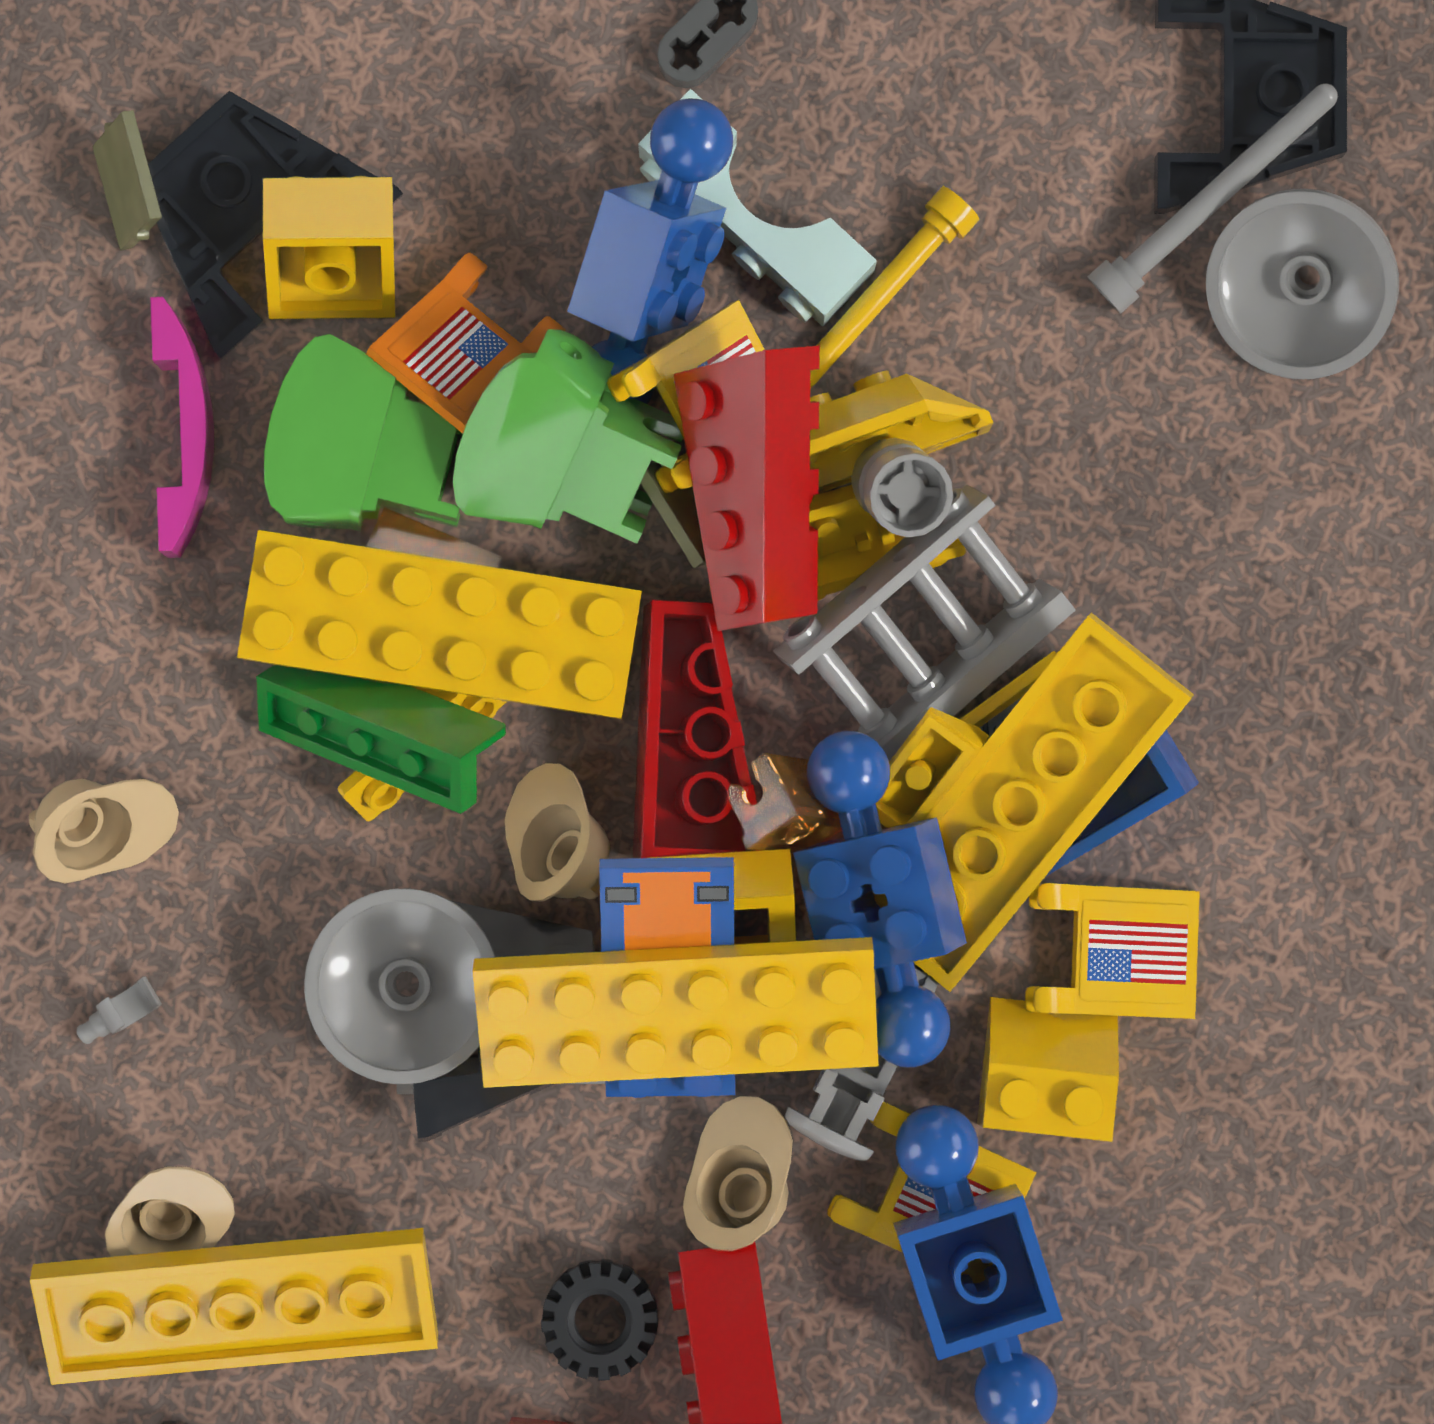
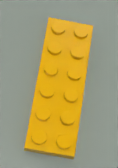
M258 530L237 658L622 720L642 591Z
M1092 612L984 744L937 807L933 808L924 819L935 817L938 819L967 943L946 955L913 962L949 992L957 985L1194 696L1192 692ZM873 892L874 899L880 908L888 905L885 893L875 894Z
M872 937L476 958L473 962L472 972L484 1088L879 1066Z
M424 1228L33 1264L30 1275V1284L51 1385L438 1349V1327Z

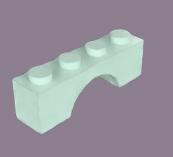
M690 89L680 100L701 98ZM731 126L733 149L729 161L717 175L706 181L699 182L695 194L726 207L721 227L724 229V236L737 247L732 256L739 265L757 280H760L764 274L771 278L784 290L778 296L779 300L799 320L806 323L812 316L821 326H824L874 273L877 260L831 218L811 226L784 228L766 223L750 213L734 192L729 176L730 162L737 146V131ZM650 131L638 143L639 157L645 162L640 167V171L648 181L659 180L662 170L655 162L651 152Z

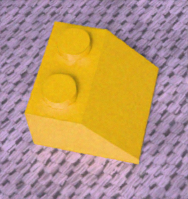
M295 176L288 178H263V248L269 319L395 318L392 177L304 178Z
M990 997L977 1125L982 1128L1112 1142L1119 1081L1118 1016L1029 1012L1025 1009V1001Z

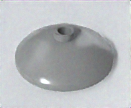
M1290 189L1272 193L1254 201L1240 211L1224 228L1209 258L1206 273V295L1209 310L1218 331L1227 344L1241 358L1258 369L1276 376L1291 379H1316L1337 374L1350 368L1367 356L1379 343L1388 329L1396 310L1399 295V272L1388 238L1374 219L1353 202L1330 192L1315 189ZM1305 265L1314 267L1319 273V282L1313 285L1302 282L1298 274L1299 268Z
M396 888L371 893L357 899L339 911L323 928L313 945L304 979L305 1001L310 1021L326 1049L344 1066L361 1076L390 1084H413L435 1079L458 1067L480 1046L472 972L473 962L476 958H494L496 955L480 925L468 912L447 898L428 891L411 888ZM401 972H411L417 977L419 987L414 995L406 996L398 991L396 979Z

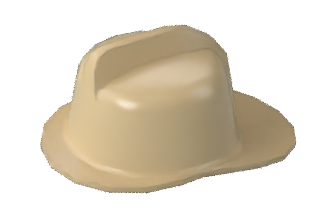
M545 763L531 770L517 784L505 816L506 840L519 892L530 901H545L553 896L558 898H576L580 896L587 899H595L600 895L599 859H609V839L605 830L589 814L581 785L574 772L562 764Z
M74 779L59 784L42 799L38 809L29 814L30 827L36 834L33 856L37 869L49 880L70 883L132 867L144 862L166 844L176 830L179 811L174 796L162 784L147 779L124 780L106 785L86 779Z
M739 1096L723 1103L709 1117L700 1137L692 1172L686 1186L683 1210L686 1225L695 1238L714 1250L734 1251L751 1245L760 1236L773 1228L786 1210L789 1194L786 1179L791 1164L793 1140L788 1122L778 1108L760 1097Z
M164 1167L150 1171L134 1184L111 1215L105 1231L107 1251L111 1257L214 1247L229 1229L235 1215L233 1198L221 1182L208 1173L189 1167Z

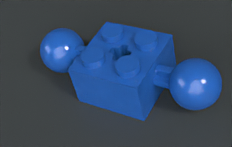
M688 98L676 101L662 110L654 121L650 133V148L655 162L662 170L659 180L605 190L567 312L610 331L608 340L598 342L591 347L602 358L614 363L611 370L612 375L648 356L644 352L648 337L688 326L696 318L705 298V289L701 285L707 266L716 258L724 241L725 233L721 224L726 207L698 196L695 192L699 182L714 177L726 166L732 154L733 132L724 113L712 103L702 99ZM655 387L641 396L629 398L648 404Z
M840 731L827 736L814 748L807 764V780L815 798L826 808L838 812L844 838L817 843L793 854L814 940L872 937L874 969L876 970L881 995L876 999L878 1054L884 1060L896 1066L918 1067L931 1062L943 1051L949 1039L951 1026L949 1013L943 1001L933 991L919 985L913 961L946 955L967 943L937 817L882 829L876 803L884 795L890 779V765L887 755L878 742L870 736L857 731ZM873 892L875 894L885 893L888 905L880 908L874 899Z
M944 1105L922 1107L911 1113L902 1123L896 1137L895 1149L897 1160L905 1174L914 1182L930 1188L936 1209L895 1222L893 1225L937 1360L939 1361L981 1347L986 1364L977 1377L974 1395L977 1409L987 1424H1046L1057 1404L1058 1390L1056 1380L1049 1367L1042 1360L1032 1354L1023 1352L1018 1335L1063 1321L1024 1196L1017 1185L1013 1184L973 1197L967 1176L972 1171L978 1157L979 1144L975 1128L965 1115L954 1108ZM980 1258L983 1263L993 1262V1265L984 1269L985 1280L980 1283H973L972 1278L968 1274L961 1275L963 1271L968 1269V1263L974 1259Z

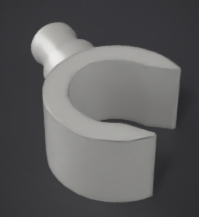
M146 976L142 977L136 984L112 999L107 997L95 1007L98 1011L90 1015L87 1022L77 1027V1035L83 1043L90 1044L99 1036L105 1037L109 1033L115 1034L129 1027L159 1008L162 1003Z

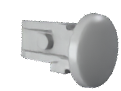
M915 968L919 985L935 992L939 983L931 976ZM874 969L875 996L877 999L881 995L876 970ZM878 1054V1067L822 1069L813 1087V1090L819 1093V1096L809 1116L788 1106L785 1119L795 1130L815 1143L845 1157L867 1161L874 1153V1150L856 1140L866 1120L873 1121L885 1099L883 1094L897 1066L887 1062Z

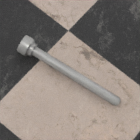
M1330 84L1318 85L1125 260L1119 256L1112 263L1108 260L1102 262L1087 276L1091 283L1120 314L1140 297L1136 291L1145 284L1141 278L1332 108L1338 98L1336 89Z

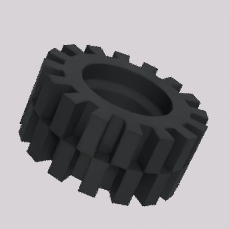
M602 1259L601 1261L588 1260L581 1262L572 1269L569 1268L553 1284L543 1305L541 1329L544 1332L545 1345L549 1353H553L558 1359L557 1363L565 1370L569 1368L577 1373V1377L586 1380L588 1377L598 1378V1381L610 1380L612 1376L620 1374L622 1377L631 1372L635 1365L641 1364L647 1357L657 1335L658 1306L655 1296H653L649 1288V1284L643 1277L637 1275L633 1268L626 1264L614 1263L613 1260ZM595 1294L611 1296L624 1309L626 1317L625 1328L614 1341L606 1344H594L584 1339L578 1332L575 1324V1312L579 1304L589 1296Z

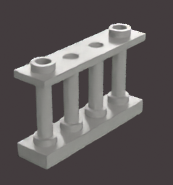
M967 484L962 489H953V501L949 514L937 528L925 535L902 539L818 611L817 614L804 616L795 621L784 633V642L773 650L777 657L798 675L812 664L860 723L858 732L864 733L877 741L885 751L888 761L891 760L930 707L954 716L1076 611L1062 591L1043 580L1038 579L1034 583L1025 584L978 523L996 505L988 495ZM956 539L960 540L1005 598L1003 603L1004 609L985 625L977 626L929 564ZM908 581L913 584L957 640L956 650L937 667H929L880 606ZM860 622L909 682L907 686L908 692L889 708L880 709L831 648Z

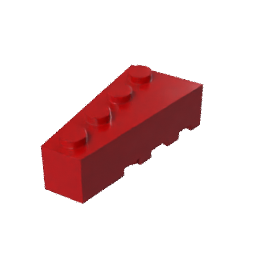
M820 345L762 350L673 374L718 631L810 616L818 612V530L809 525V509L813 496L819 494V469L810 468V430L819 429V402L810 401L811 370L820 369Z
M651 600L643 607L633 858L767 850L761 834L757 814L759 809L754 785H751L744 750L745 741L741 721L738 720L733 697V683L723 633L717 630L713 603Z
M755 1241L751 1245L734 1251L704 1248L678 1252L680 1270L668 1272L674 1311L686 1309L689 1335L677 1336L683 1376L695 1374L699 1399L686 1401L689 1424H782Z

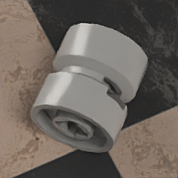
M900 438L879 440L867 447L855 462L851 478L853 493L857 501L866 512L892 534L904 537L925 535L937 528L949 514L953 501L952 481L945 468L913 442Z

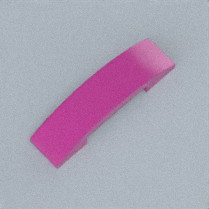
M150 297L152 361L162 371L178 370L182 465V486L157 487L159 552L167 558H181L197 528L208 495L214 457L213 410L203 365L188 331L164 297Z

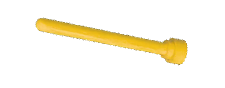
M942 186L927 202L925 207L928 212L922 217L925 225L816 345H820V369L811 370L810 389L943 241L950 244L955 237L963 239L980 220L976 212L951 189Z

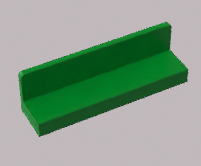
M273 665L256 676L259 731L459 814H462L477 803L476 755L506 735L505 723L407 685Z

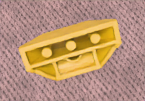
M889 371L878 372L855 382L853 386L856 392L833 401L828 392L810 397V401L819 402V429L810 430V468L819 469V494L851 483L856 460L867 447L879 440L889 438L908 440L925 453L930 454L989 432L993 425V420L988 410L909 374L891 379Z

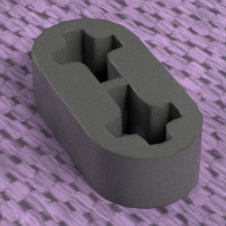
M700 0L664 35L659 43L657 53L658 65L665 80L681 88L696 87L707 80L756 29L758 20L757 0ZM723 1L726 5L732 6L737 1L741 2L744 5L741 9V18L744 23L737 26L734 22L729 21L714 34L710 28L719 18L717 4ZM701 37L706 41L697 52V62L700 65L698 68L693 70L690 66L684 65L677 70L672 67L675 61V53L672 50L674 46L678 44L681 48L687 50Z

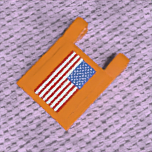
M469 252L457 262L438 285L369 346L366 352L367 356L392 374L397 381L462 434L484 389L505 364L521 353H537L548 329L566 332V329L550 316H545L524 341L520 343L470 303L467 299L478 288V279L485 274L488 266Z

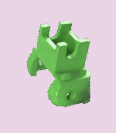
M548 329L538 352L521 353L505 364L486 386L467 421L456 453L453 475L455 501L465 515L531 525L538 529L542 528L546 519L559 521L563 511L634 543H638L647 520L629 512L628 509L645 516L648 515L653 502L647 493L638 489L651 460L673 469L681 449V445L660 436V434L682 442L683 436L672 415L637 399L627 398L625 401L616 402L607 385V380L613 376L611 370L614 363L602 358L596 350L575 335L563 330Z
M331 334L314 337L295 358L282 382L271 413L264 449V484L270 505L283 517L285 523L301 527L352 529L361 532L364 520H378L380 508L457 528L460 519V508L458 505L442 502L441 500L457 439L462 438L463 434L427 404L409 400V397L406 396L407 388L362 350Z

